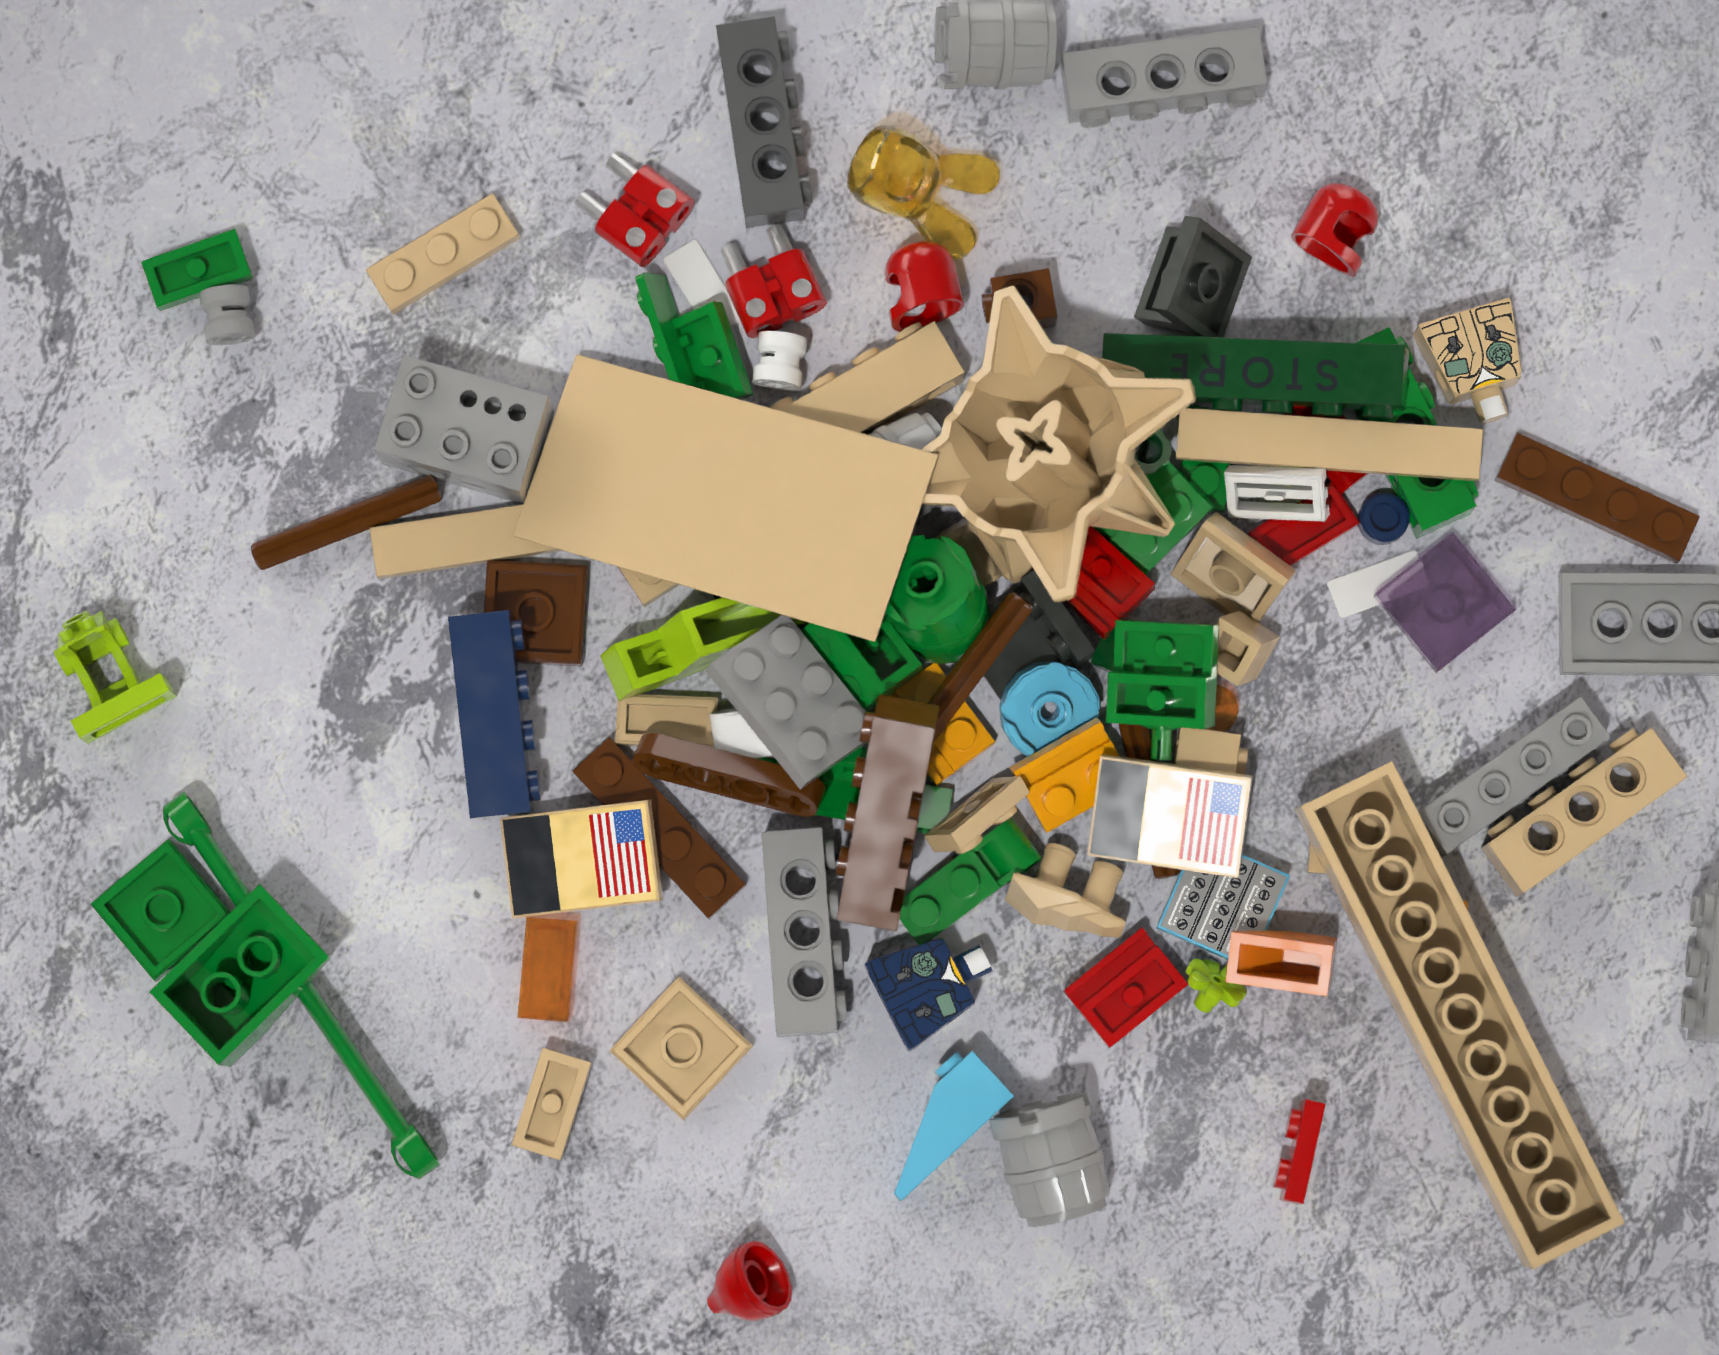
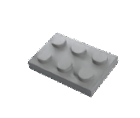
M779 616L713 661L706 669L708 675L800 790L866 744L859 742L865 710L788 616Z

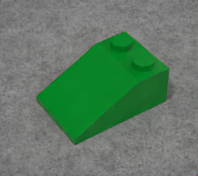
M259 884L149 993L218 1065L232 1067L273 1026L331 957L274 897Z

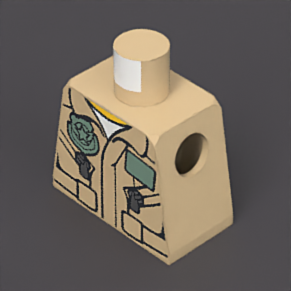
M1509 297L1424 322L1417 326L1413 333L1414 340L1449 405L1472 399L1480 424L1490 423L1509 415L1501 390L1516 385L1521 378L1513 310Z

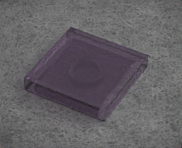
M1453 532L1373 595L1435 673L1442 670L1516 611Z

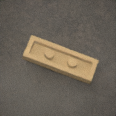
M492 193L365 270L394 315L519 240L520 237Z

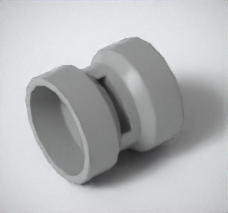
M239 284L221 285L207 288L199 293L201 309L207 313L208 323L204 327L207 344L232 345L249 341L256 336L254 322L247 315V307L251 303L248 286Z

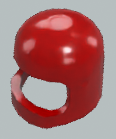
M1340 183L1325 185L1311 198L1291 234L1292 240L1307 254L1320 260L1327 266L1350 277H1355L1362 265V260L1353 249L1362 237L1375 233L1379 219L1377 208L1366 194L1350 185Z
M919 241L904 245L890 255L885 265V280L888 284L900 286L901 296L898 303L889 309L891 327L895 331L901 332L918 322L923 327L934 321L938 323L963 309L965 303L956 264L946 247L931 241ZM925 304V309L921 314L917 316H904L912 309Z

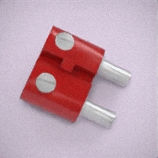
M615 153L608 159L606 168L627 183L623 187L625 193L619 200L614 199L606 208L588 193L583 192L576 199L575 206L597 222L595 226V233L640 267H645L655 259L667 244L665 239L672 231L675 234L687 219L694 207L695 199L649 165H644L638 170Z
M781 224L773 225L766 230L776 256L769 258V264L758 268L757 264L747 268L735 243L728 244L721 249V254L731 274L725 281V287L749 338H758L761 331H777L783 328L782 323L792 319L794 322H798L818 313L827 305L826 298L805 251L799 248L792 249Z

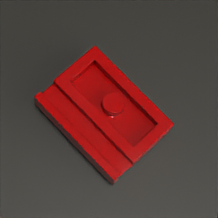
M1090 526L1087 529L1075 596L1062 602L1105 640L1115 628V620L1126 619L1155 590V583Z
M1142 927L1063 990V993L1070 999L1108 1049H1110L1189 984Z

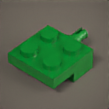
M1129 619L1115 620L1113 671L1108 672L1106 723L1142 725L1152 729L1150 759L1172 760V730L1178 728L1207 729L1215 726L1219 625Z

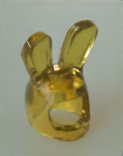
M896 125L876 126L858 146L850 163L847 175V188L859 203L880 213L911 221L927 241L943 245L950 252L953 259H960L966 257L974 249L976 233L968 222L935 202L934 198L940 186L972 195H983L992 192L1000 180V170L993 160L980 155H939L920 138Z

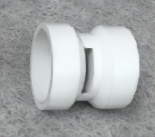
M782 331L759 332L757 350L761 353L760 363L754 366L752 383L773 390H800L803 373L799 369V360L806 355L807 338Z

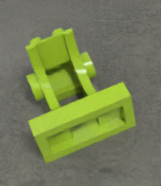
M84 611L62 624L63 630L57 634L58 648L53 650V653L67 677L74 673L77 674L91 702L93 709L70 720L78 737L87 744L177 697L169 680L161 673L141 683L123 647L130 644V641L116 617L108 621L102 611L93 616L90 615L89 611ZM112 654L124 678L100 691L87 666Z

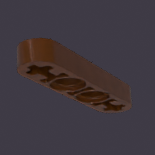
M658 733L644 734L632 759L639 771L655 779L802 817H811L817 813L826 790L824 783L818 778L800 790L781 765Z

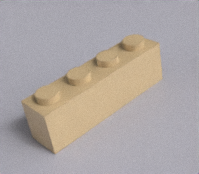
M935 321L925 327L918 322L899 332L895 336L897 343L881 352L878 347L863 352L852 361L854 368L838 377L835 372L827 373L809 385L810 393L796 401H793L791 396L786 397L769 408L870 435L872 431L882 425L886 426L963 383L965 372Z

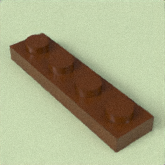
M1519 433L1515 435L1494 480L1675 564L1681 560L1700 518L1699 515Z
M610 737L572 771L602 805L651 800L659 867L708 920L746 887V884L649 779L635 767L634 763Z

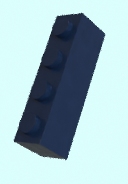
M511 610L449 616L448 623L470 818L534 811L533 801L541 800V786L538 770L529 771L527 751L536 750L533 720L524 721L522 700H530L528 671L518 670L516 650L525 649L522 619L513 620Z

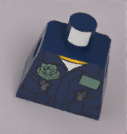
M943 938L873 959L864 964L907 1052L916 1049L975 1004V1000L967 984L993 971L979 944L952 957Z

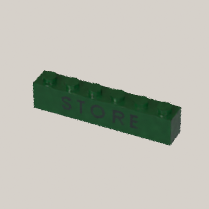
M1103 333L1102 359L1134 367L1144 372L1145 378L1191 380L1196 396L1193 402H1212V410L1242 412V404L1262 405L1263 413L1285 415L1292 414V406L1312 407V415L1340 417L1342 416L1343 408L1363 409L1362 417L1375 419L1393 418V410L1406 411L1409 350L1405 345ZM1193 402L1186 408H1192Z

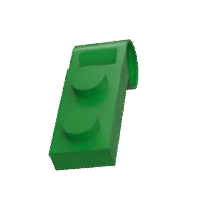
M1011 817L985 835L981 843L975 848L957 856L904 896L900 921L918 945L928 943L1002 887L1009 884L1013 873H1025L1039 862L1042 857L1013 817Z

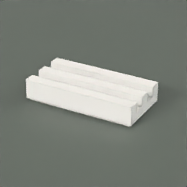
M1228 465L1224 472L1228 517L1325 522L1330 514L1329 505H1326L1328 488L1324 487V481L1327 478L1326 469ZM1238 497H1260L1265 500L1280 501L1283 499L1313 500V504L1239 501Z

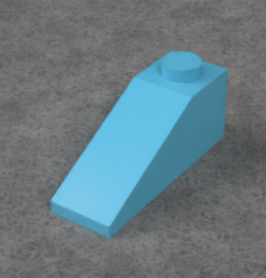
M973 1051L965 1058L956 1052L935 1072L941 1080L934 1086L894 1195L900 1201L909 1195L1014 1097Z

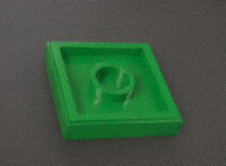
M170 839L166 840L91 903V906L155 982L171 971L230 913L229 909Z

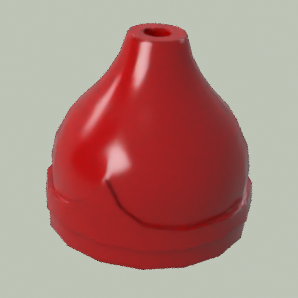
M758 1241L745 1243L734 1249L723 1260L716 1273L714 1289L707 1298V1304L715 1314L726 1313L746 1321H759L773 1317L787 1309L791 1302L792 1286L789 1274L782 1260L770 1247Z

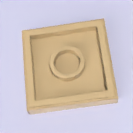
M678 977L609 1051L684 1121L753 1046L689 985Z

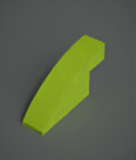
M722 597L680 611L659 629L615 643L603 652L600 657L618 701H622L706 670L713 661L782 614ZM790 617L799 629L809 624V622Z

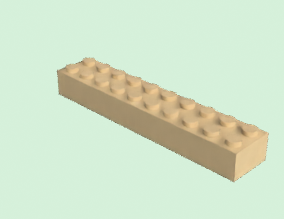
M1393 761L1294 809L1522 1265L1535 1269L1625 1224Z

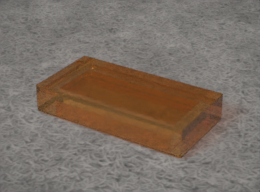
M526 917L518 1019L569 1023L577 921Z

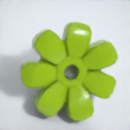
M1196 958L1189 963L1186 969V973L1190 976L1188 978L1190 987L1199 991L1194 1000V1005L1205 1013H1210L1220 1001H1223L1230 1007H1237L1246 996L1247 988L1245 985L1225 982L1227 965L1220 970L1219 963L1214 960L1203 959L1202 961Z

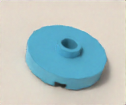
M1054 660L1036 662L1017 672L1005 687L999 705L1001 727L1009 742L1028 757L1094 718H1098V708L1100 709L1099 696L1091 681L1072 665ZM1047 702H1054L1056 706L1054 713L1049 717H1042L1040 713L1041 707Z

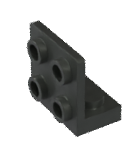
M1035 570L1021 578L1019 587L1012 591L1022 596L1032 605V612L983 676L1000 701L1005 687L1015 674L1036 662L1054 660L1072 665L1077 669L1089 661L1095 653V648L1063 603L1055 602ZM1007 595L989 607L991 617Z

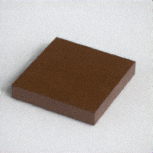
M487 560L484 613L511 610L513 620L522 619L525 649L516 650L518 663L582 667L588 576L587 565Z

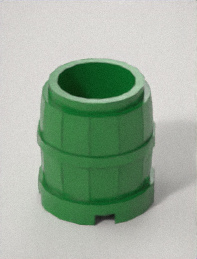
M924 535L912 536L899 569L885 616L909 648L920 658L938 664L958 662L991 618L987 592L965 550L952 539L940 536L942 540L936 538L926 539Z

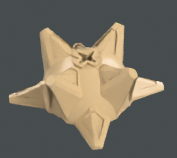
M1014 285L995 291L983 366L970 377L966 390L956 403L953 411L945 418L940 436L921 449L938 454L922 505L956 507L969 521L1005 579L1014 584L1019 583L1020 579L1034 568L1055 602L1071 599L1076 593L1088 527L1094 526L1165 537L1175 525L1170 513L1135 460V452L1139 444L1195 401L1196 396L1193 384L1188 379L1145 378L1144 372L1134 367L1088 355L1066 345L1053 344Z

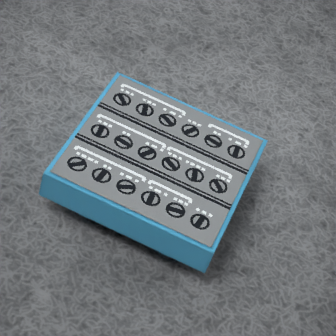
M1242 855L1238 878L1181 870L1156 929L1228 960L1232 931H1267L1290 875L1245 855Z

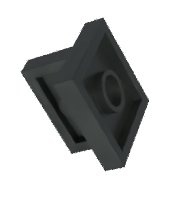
M1184 216L1181 228L1166 226L1134 318L1144 325L1181 330L1190 336L1224 338L1252 257L1202 218Z

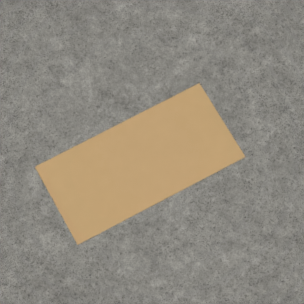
M576 354L513 536L875 642L938 454Z

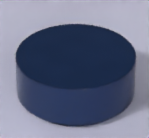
M1375 494L1361 506L1357 516L1359 521L1358 528L1364 538L1371 543L1377 545L1394 543L1408 528L1410 520L1408 508L1399 497L1393 494Z

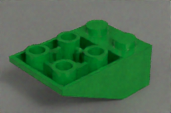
M885 614L875 642L809 623L801 630L866 712L877 706L879 695L890 696L922 670V664Z

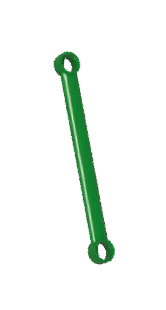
M185 791L163 806V820L168 832L179 842L196 848L236 907L251 892L212 837L211 833L213 831L197 806ZM169 818L184 838L178 837L172 832ZM310 981L298 995V999L393 1136L391 1137V1154L396 1165L405 1174L420 1180L440 1166L439 1160L417 1128L412 1123L409 1124L312 981ZM396 1149L411 1171L404 1169L399 1164L396 1157Z

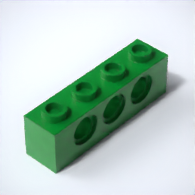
M1388 327L1355 342L1405 345L1409 350L1406 411L1393 410V418L1375 419L1362 417L1363 409H1354L1358 420L1390 423L1408 420L1418 425L1438 426L1430 411L1435 408L1431 392L1424 381L1416 382L1409 365L1413 364V358L1405 340L1401 336L1395 339L1391 328ZM1386 475L1395 496L1399 497L1408 508L1410 515L1409 525L1416 539L1470 515L1477 507L1474 499L1478 498L1479 495L1474 481L1442 479L1441 485L1428 487L1423 485L1418 477Z

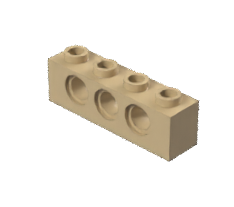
M1652 727L1640 736L1632 728L1609 745L1614 754L1598 765L1596 760L1591 757L1568 774L1574 783L1560 793H1557L1553 786L1549 787L1528 802V805L1533 810L1529 815L1519 822H1516L1514 817L1510 815L1487 831L1492 841L1481 849L1516 897L1531 889L1688 777ZM1614 767L1625 768L1631 773L1633 787L1630 792H1620L1612 786L1610 773ZM1572 796H1582L1589 800L1593 808V814L1589 821H1579L1571 815L1569 802ZM1532 825H1542L1550 831L1552 844L1549 850H1537L1530 844L1528 831Z

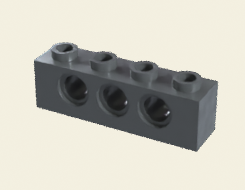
M775 16L716 25L746 228L805 220L803 205L812 204L813 202L809 175H799L796 157L805 156L801 126L791 127L789 109L798 108L794 78L784 80L782 68L783 61L791 60L787 31L777 32ZM755 65L765 66L772 73L767 81L759 84L748 81L744 75L749 68ZM771 113L778 118L779 123L770 131H759L752 125V121L758 114ZM769 160H776L784 164L786 171L777 179H767L759 173V168Z

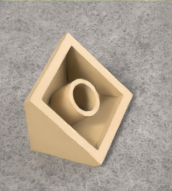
M1215 512L1203 523L1170 575L1223 614L1227 615L1241 611L1259 623L1297 571L1219 513Z

